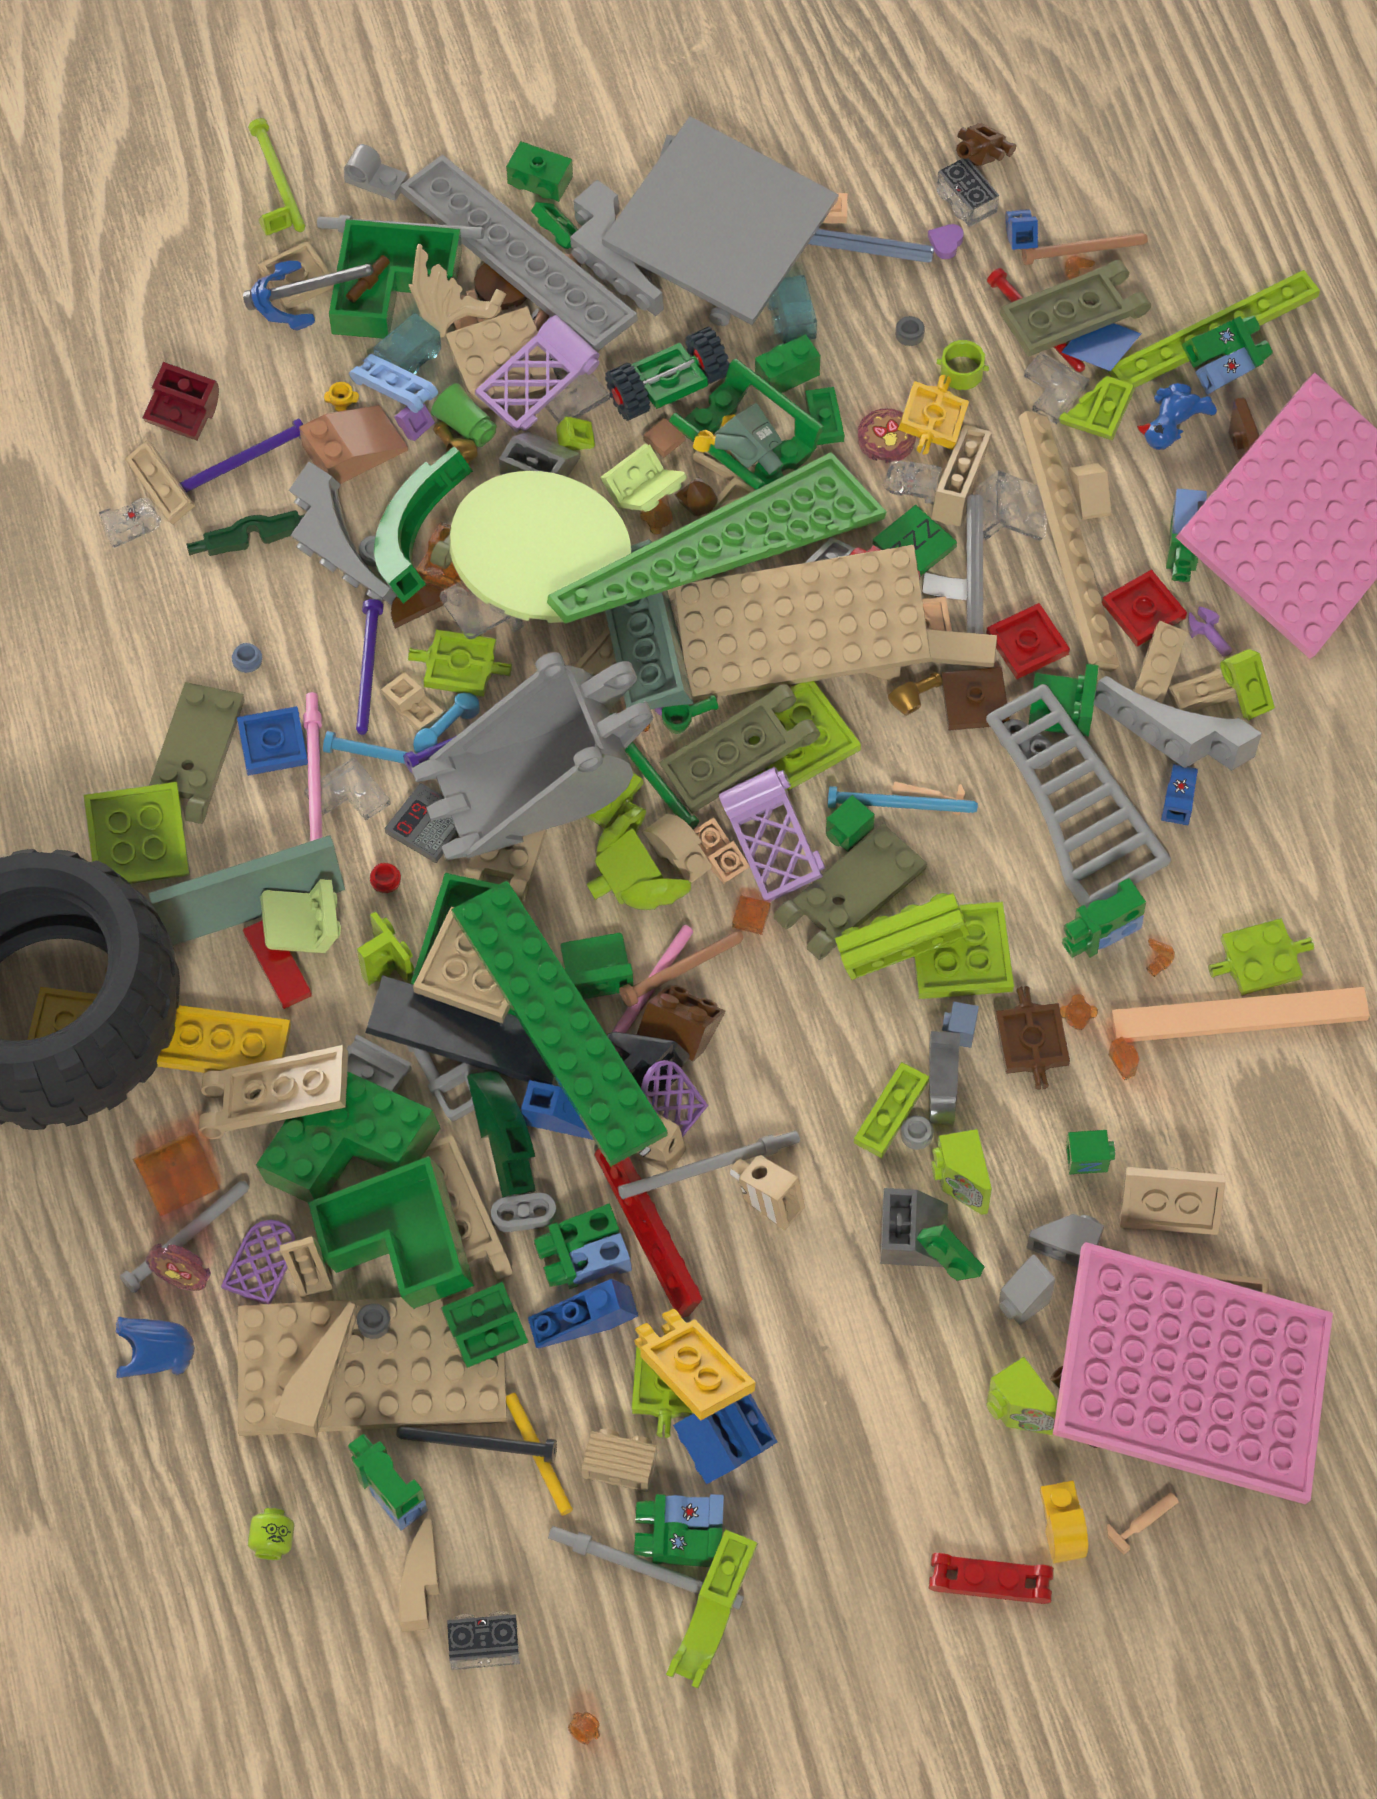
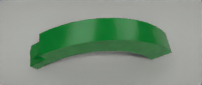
M452 447L432 465L424 462L404 482L388 504L377 528L374 543L377 569L403 604L426 585L414 568L412 558L414 542L422 523L435 505L473 472L460 451L455 447Z

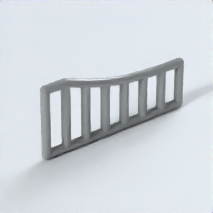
M1042 684L987 715V723L1008 751L1035 796L1047 823L1064 882L1081 906L1085 905L1088 909L1093 901L1106 900L1117 894L1118 883L1130 878L1133 884H1136L1170 864L1171 857L1047 685ZM1042 699L1051 713L1011 735L1002 720ZM1059 722L1068 737L1027 759L1018 745ZM1076 746L1085 761L1042 785L1034 770ZM1094 771L1103 785L1055 812L1048 796L1089 772ZM1112 796L1120 807L1118 811L1069 839H1064L1060 827L1061 822L1105 797ZM1127 819L1130 821L1138 834L1073 870L1069 852ZM1144 844L1147 845L1155 856V859L1090 896L1079 882Z

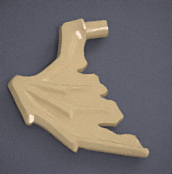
M421 244L417 245L413 283L409 284V288L419 308L420 314L418 319L439 338H442L448 333L449 326L453 322L467 315L485 320L498 316L506 293L496 289L490 302L479 301L469 295L461 300L462 286L458 285L454 278L448 281L447 271L439 264L432 267L431 274L428 277L426 267L428 254L422 249L423 246Z

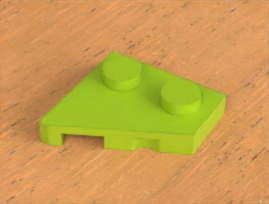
M1106 376L1096 384L1093 391L1087 392L1079 399V403L1068 413L1064 412L1060 415V424L1113 441L1135 391L1134 385Z

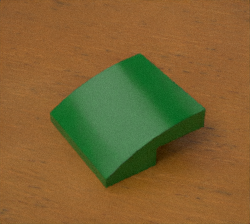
M503 1282L440 1308L466 1368L529 1343Z

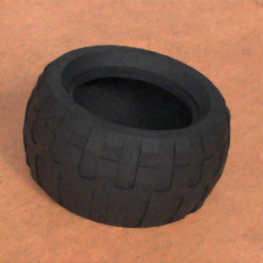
M36 849L15 851L10 856L0 858V963L14 952L28 945L52 939H72L89 943L108 954L107 973L99 994L93 1003L79 1018L68 1026L50 1035L31 1040L12 1041L0 1039L1 1125L5 1122H13L22 1129L44 1130L49 1124L64 1123L67 1127L88 1121V1116L98 1113L105 1108H108V1110L113 1109L127 1099L126 1094L139 1082L145 1083L158 1067V1056L162 1049L169 1047L176 1028V1009L179 1008L180 994L179 968L176 963L171 938L155 908L138 890L135 891L126 879L109 866L97 860L88 862L81 858L78 853L68 850L57 849L52 853L37 852Z

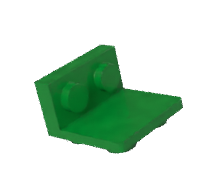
M1086 664L1085 675H1078V678L1036 673L1033 689L1042 684L1047 685L1082 735L1089 736L1099 665ZM1042 699L1031 704L1028 725L1051 713ZM1059 722L1044 730L1066 733Z
M622 933L561 943L560 947L565 971L583 999L620 993L619 988L626 984L634 986L631 963H628Z

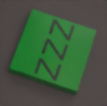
M914 505L874 537L872 545L881 550L914 545L917 567L921 577L957 547V541L934 520H931L917 505Z

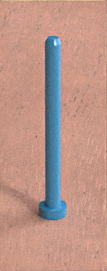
M327 731L323 743V752L332 753L333 749L405 764L403 755L407 753L405 751L337 738L335 732Z
M829 786L828 808H836V804H843L851 795L865 806L975 813L978 808V803L971 800L839 792L837 787Z

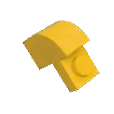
M1074 1480L1041 1486L1039 1491L1047 1520L1045 1533L1053 1564L1085 1558L1088 1552V1534L1083 1508H1080Z

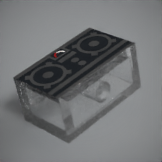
M968 158L960 159L938 171L936 185L938 195L941 199H946L956 217L962 219L968 227L997 213L999 194Z
M507 1611L491 1612L489 1617L475 1618L473 1614H460L455 1616V1620H447L451 1670L520 1664L516 1614L510 1615Z

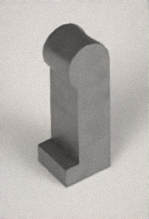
M931 1031L929 1121L933 1124L954 1125L960 1033Z

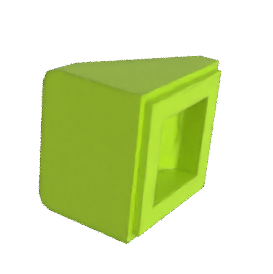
M288 205L261 215L259 224L266 236L292 226Z
M566 416L556 427L559 445L573 451L595 447L591 421Z

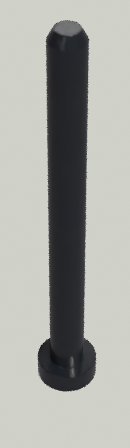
M408 1426L398 1427L396 1436L403 1440L544 1457V1462L554 1463L557 1453V1440L547 1439L546 1443H537Z

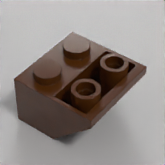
M668 985L648 1001L636 1035L675 1041L690 1055L688 1060L695 1061L704 1053L726 1010L717 1007L718 1005L710 999H699L690 995L689 991L681 986Z

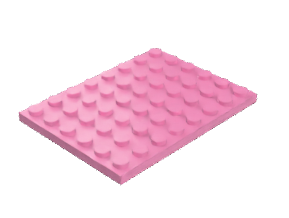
M1315 372L1306 380L1176 536L1184 546L1309 659L1317 654L1377 579V429Z
M1086 1242L1081 1246L1053 1435L1306 1504L1311 1501L1333 1313Z

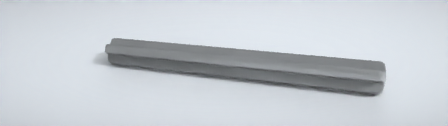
M971 494L967 497V633L983 634V497L979 494Z

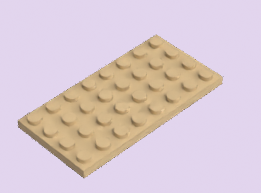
M914 545L700 580L675 588L683 657L693 701L707 699L711 695L719 697L774 688L780 685H792L932 662Z
M459 1294L452 1298L449 1295L415 1309L401 1297L238 1306L239 1436L296 1433L278 1428L275 1415H272L275 1399L278 1395L282 1396L286 1384L348 1303L355 1304L357 1314L361 1308L368 1304L382 1305L389 1313L391 1325L384 1336L370 1339L360 1333L356 1320L319 1432L385 1429L401 1426L422 1427L507 1422L505 1353L466 1368L440 1308L472 1294Z

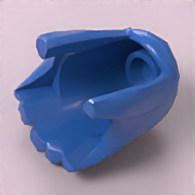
M117 1318L116 1334L129 1342L133 1352L131 1362L127 1366H119L117 1369L116 1378L152 1374L172 1369V1374L180 1375L188 1368L190 1360L193 1359L195 1347L193 1338L185 1327L174 1322L161 1320Z

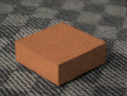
M663 418L643 435V441L651 445L657 453L665 458L685 441V435L676 429L666 418Z

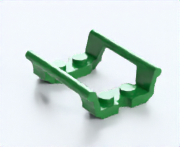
M735 358L729 365L725 382L709 395L708 403L710 406L708 408L700 409L696 407L685 418L681 417L678 413H674L670 417L669 422L692 442H694L695 437L702 430H708L714 435L720 429L724 416L737 413L738 405L747 393L750 385L759 390L795 418V436L791 440L782 441L781 444L773 449V452L783 464L769 475L758 462L753 473L725 450L716 449L715 445L711 444L708 451L710 455L745 481L747 485L757 490L783 477L782 472L784 470H797L804 464L817 448L819 436L825 427Z

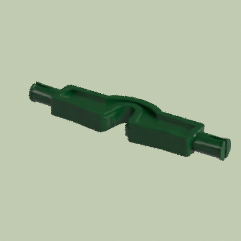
M294 510L270 517L264 515L247 516L236 521L230 527L204 533V540L186 543L189 556L205 551L208 552L209 556H214L226 552L246 550L249 547L248 534L253 531L259 533L263 543L270 544L290 537L305 514L298 515V511Z

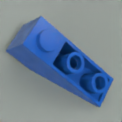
M529 1080L521 1108L526 1126L594 1140L561 1087Z
M611 1278L528 1317L535 1346L539 1349L610 1330L638 1317V1312L630 1286Z

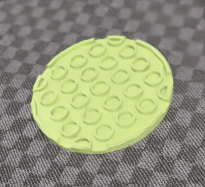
M543 471L507 473L480 484L462 500L455 512L450 529V554L452 562L465 585L486 604L491 603L505 610L504 614L529 621V618L547 620L548 623L563 622L547 603L548 595L631 553V543L627 528L618 512L603 496L577 480Z

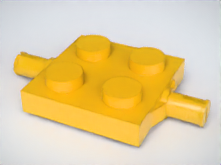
M946 375L939 377L937 387L927 386L914 381L898 430L920 438L916 450L918 453H921L924 446L923 455L929 453L931 442L951 450L954 449L969 404L968 400L957 397L948 391L951 378L947 376L944 383Z

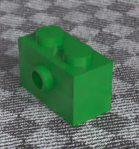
M522 141L519 142L506 166L507 184L512 185L516 189H524L538 194L542 198L558 202L573 178L571 158Z
M805 334L786 344H779L771 351L756 357L755 373L780 393H783L820 376L821 355Z

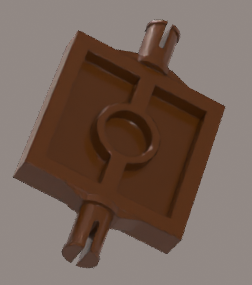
M1021 986L1016 989L1020 1005L1012 1009L995 1012L1006 1074L1025 1071L1033 1072L1035 1089L1041 1090V1085L1042 1089H1046L1049 1087L1046 1070L1069 1066L1070 1064L1059 1003L1047 1005L1032 1003L1030 987L1024 986L1023 993V987Z

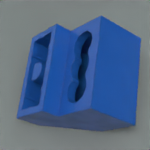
M751 1394L703 1420H700L692 1413L673 1425L678 1433L680 1442L686 1447L695 1463L697 1472L703 1477L706 1484L736 1469L778 1442Z

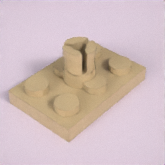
M1126 1167L1119 1219L1120 1227L1218 1235L1226 1183L1225 1174L1185 1172L1175 1167H1168V1170Z

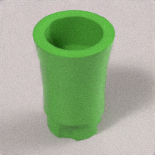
M458 383L446 388L432 406L431 414L452 427L465 439L473 440L479 448L489 442L496 433L497 425L476 405Z

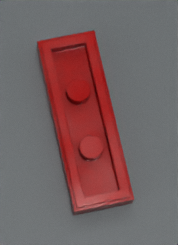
M263 920L242 929L244 937L283 1009L312 996L311 990L290 951L267 948Z

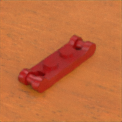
M934 1553L931 1555V1566L934 1567L933 1576L929 1578L928 1588L932 1591L1039 1604H1049L1052 1601V1591L1049 1589L1050 1580H1053L1054 1568L1052 1566L1042 1564L1034 1566L963 1558L945 1553ZM947 1570L957 1571V1579H948ZM1026 1579L1036 1580L1035 1588H1025Z

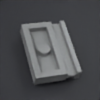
M356 1035L354 1042L351 1046L347 1047V1071L392 1092L397 1091L404 1081L406 1074L412 1070L410 1062L359 1035Z

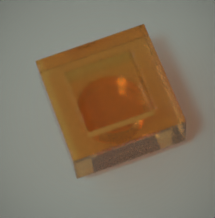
M741 895L732 921V928L763 935L771 909V902Z
M1123 1036L1111 1041L1108 1055L1124 1081L1135 1076L1139 1055L1134 1046L1128 1045Z

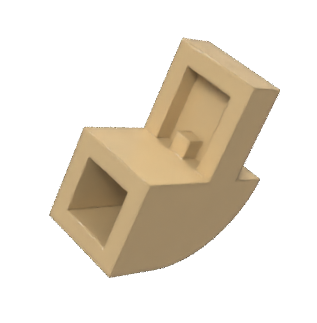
M666 814L643 831L657 856L668 858L680 879L688 880L692 883L712 868V865L699 846L702 841L694 830L680 817Z

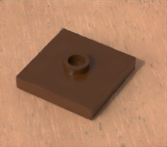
M1244 397L1234 399L1228 432L1239 460L1260 437Z
M1002 667L941 673L948 731L990 727L986 721L987 715L1007 704ZM1010 717L1002 720V722L1010 721Z

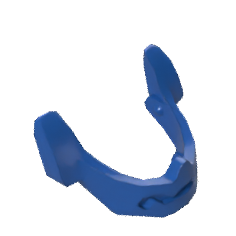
M284 261L275 264V272L273 274L258 279L251 288V294L256 309L268 321L289 324L291 329L297 331L315 323L314 315H293L280 311L269 301L271 290L266 288L269 281L284 280L286 278L285 275L302 268L300 261Z

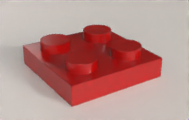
M1152 569L1102 598V605L1136 647L1152 639L1159 621L1174 626L1185 620L1187 616L1186 610Z
M1040 603L990 625L986 630L988 635H997L996 649L1016 680L1068 656L1070 652L1069 646Z

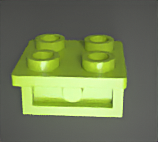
M376 911L370 914L374 938L357 948L363 979L369 986L376 981L381 982L382 975L389 977L392 971L396 970L404 982L411 984L412 972L415 971V968L410 960L413 957L410 948L404 941L398 942L394 936L395 930L386 917L381 919Z

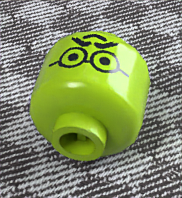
M265 1508L264 1513L252 1517L248 1547L255 1552V1557L265 1560H281L282 1555L290 1552L295 1525L293 1520L284 1516V1510Z

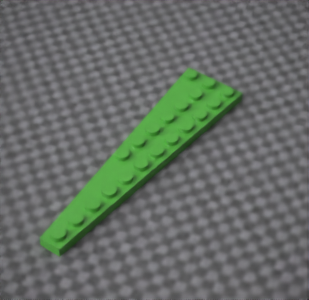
M830 452L549 594L547 603L564 623H569L884 520L887 511L836 456Z

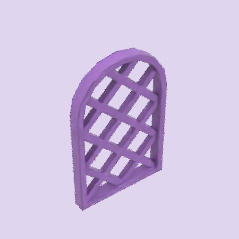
M662 1060L654 1063L647 1070L643 1078L641 1090L656 1112L664 1111V1118L668 1119L669 1110H676L675 1121L672 1122L678 1126L684 1125L680 1129L683 1137L708 1107V1104L676 1063ZM668 1065L667 1075H660V1067ZM674 1068L678 1074H672V1069ZM679 1078L678 1089L671 1090V1080ZM667 1079L666 1090L658 1091L659 1080ZM650 1080H654V1089L652 1092H648ZM683 1081L689 1089H683ZM689 1093V1104L681 1105L682 1094ZM677 1094L676 1105L669 1106L670 1095ZM658 1095H665L664 1106L657 1107ZM648 1096H653L652 1103ZM694 1096L699 1101V1103L694 1104ZM681 1109H688L687 1120H680Z
M276 1220L261 1221L251 1227L221 1285L222 1289L262 1304H271L288 1267L285 1260L272 1264L269 1255L281 1251L279 1245L283 1244L278 1235L288 1232L292 1237V1241L287 1243L296 1241L290 1227ZM270 1226L272 1233L261 1237L258 1229ZM275 1226H279L282 1229L276 1231ZM255 1232L257 1239L249 1241L250 1237ZM275 1237L278 1246L266 1250L263 1241ZM260 1243L263 1252L251 1256L248 1247ZM245 1249L248 1258L239 1261ZM265 1257L269 1266L257 1270L254 1261ZM250 1263L253 1272L242 1276L238 1267ZM284 1265L279 1276L277 1277L275 1268ZM235 1270L238 1278L229 1281ZM271 1270L274 1280L263 1284L259 1275ZM256 1277L259 1286L247 1290L244 1280ZM240 1282L243 1290L232 1287V1285ZM274 1285L268 1297L265 1288ZM261 1290L264 1298L253 1295L252 1293Z

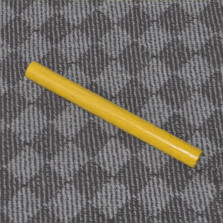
M511 1393L507 1395L506 1404L524 1441L540 1443L517 1394ZM532 1456L560 1514L563 1516L570 1513L573 1508L551 1463L544 1462V1457Z

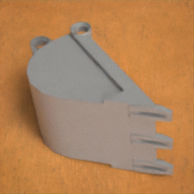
M553 652L543 655L536 661L537 671L429 757V760L412 768L416 782L437 779L444 799L427 807L430 820L434 821L451 817L459 838L442 846L446 860L466 856L470 858L524 842L522 836L573 822L597 812L613 802L628 788L633 771L625 749L654 718L646 701L632 705L620 713L609 714V710L637 680L636 673L629 661L613 664L594 676L583 669L565 665L560 653Z

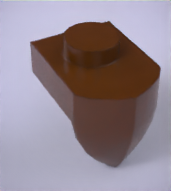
M699 477L694 481L692 480L690 484L675 494L679 503L694 516L711 512L718 502L714 490Z

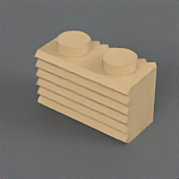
M600 1429L599 1432L591 1431L582 1464V1477L592 1481L596 1480L648 1492L657 1457V1445L652 1444L650 1439L642 1436H633L632 1440L619 1437L618 1432L610 1429Z

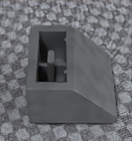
M528 431L514 436L499 458L500 474L518 471H543L568 477L581 456L578 452Z
M884 1188L880 1264L943 1267L934 1257L928 1254L927 1250L917 1240L921 1229L940 1225L948 1227V1204L919 1190Z

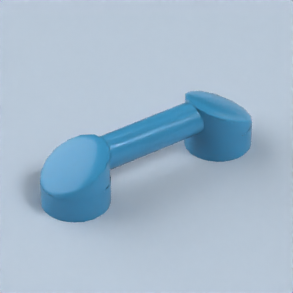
M471 693L457 694L454 699L455 704L430 729L424 728L416 734L413 742L415 754L437 745V738L459 717L463 719L476 717L480 711L478 698Z

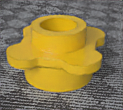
M346 382L334 383L329 388V391L324 394V401L331 403L337 412L346 411L350 404L356 403L359 400V394L352 391V387Z

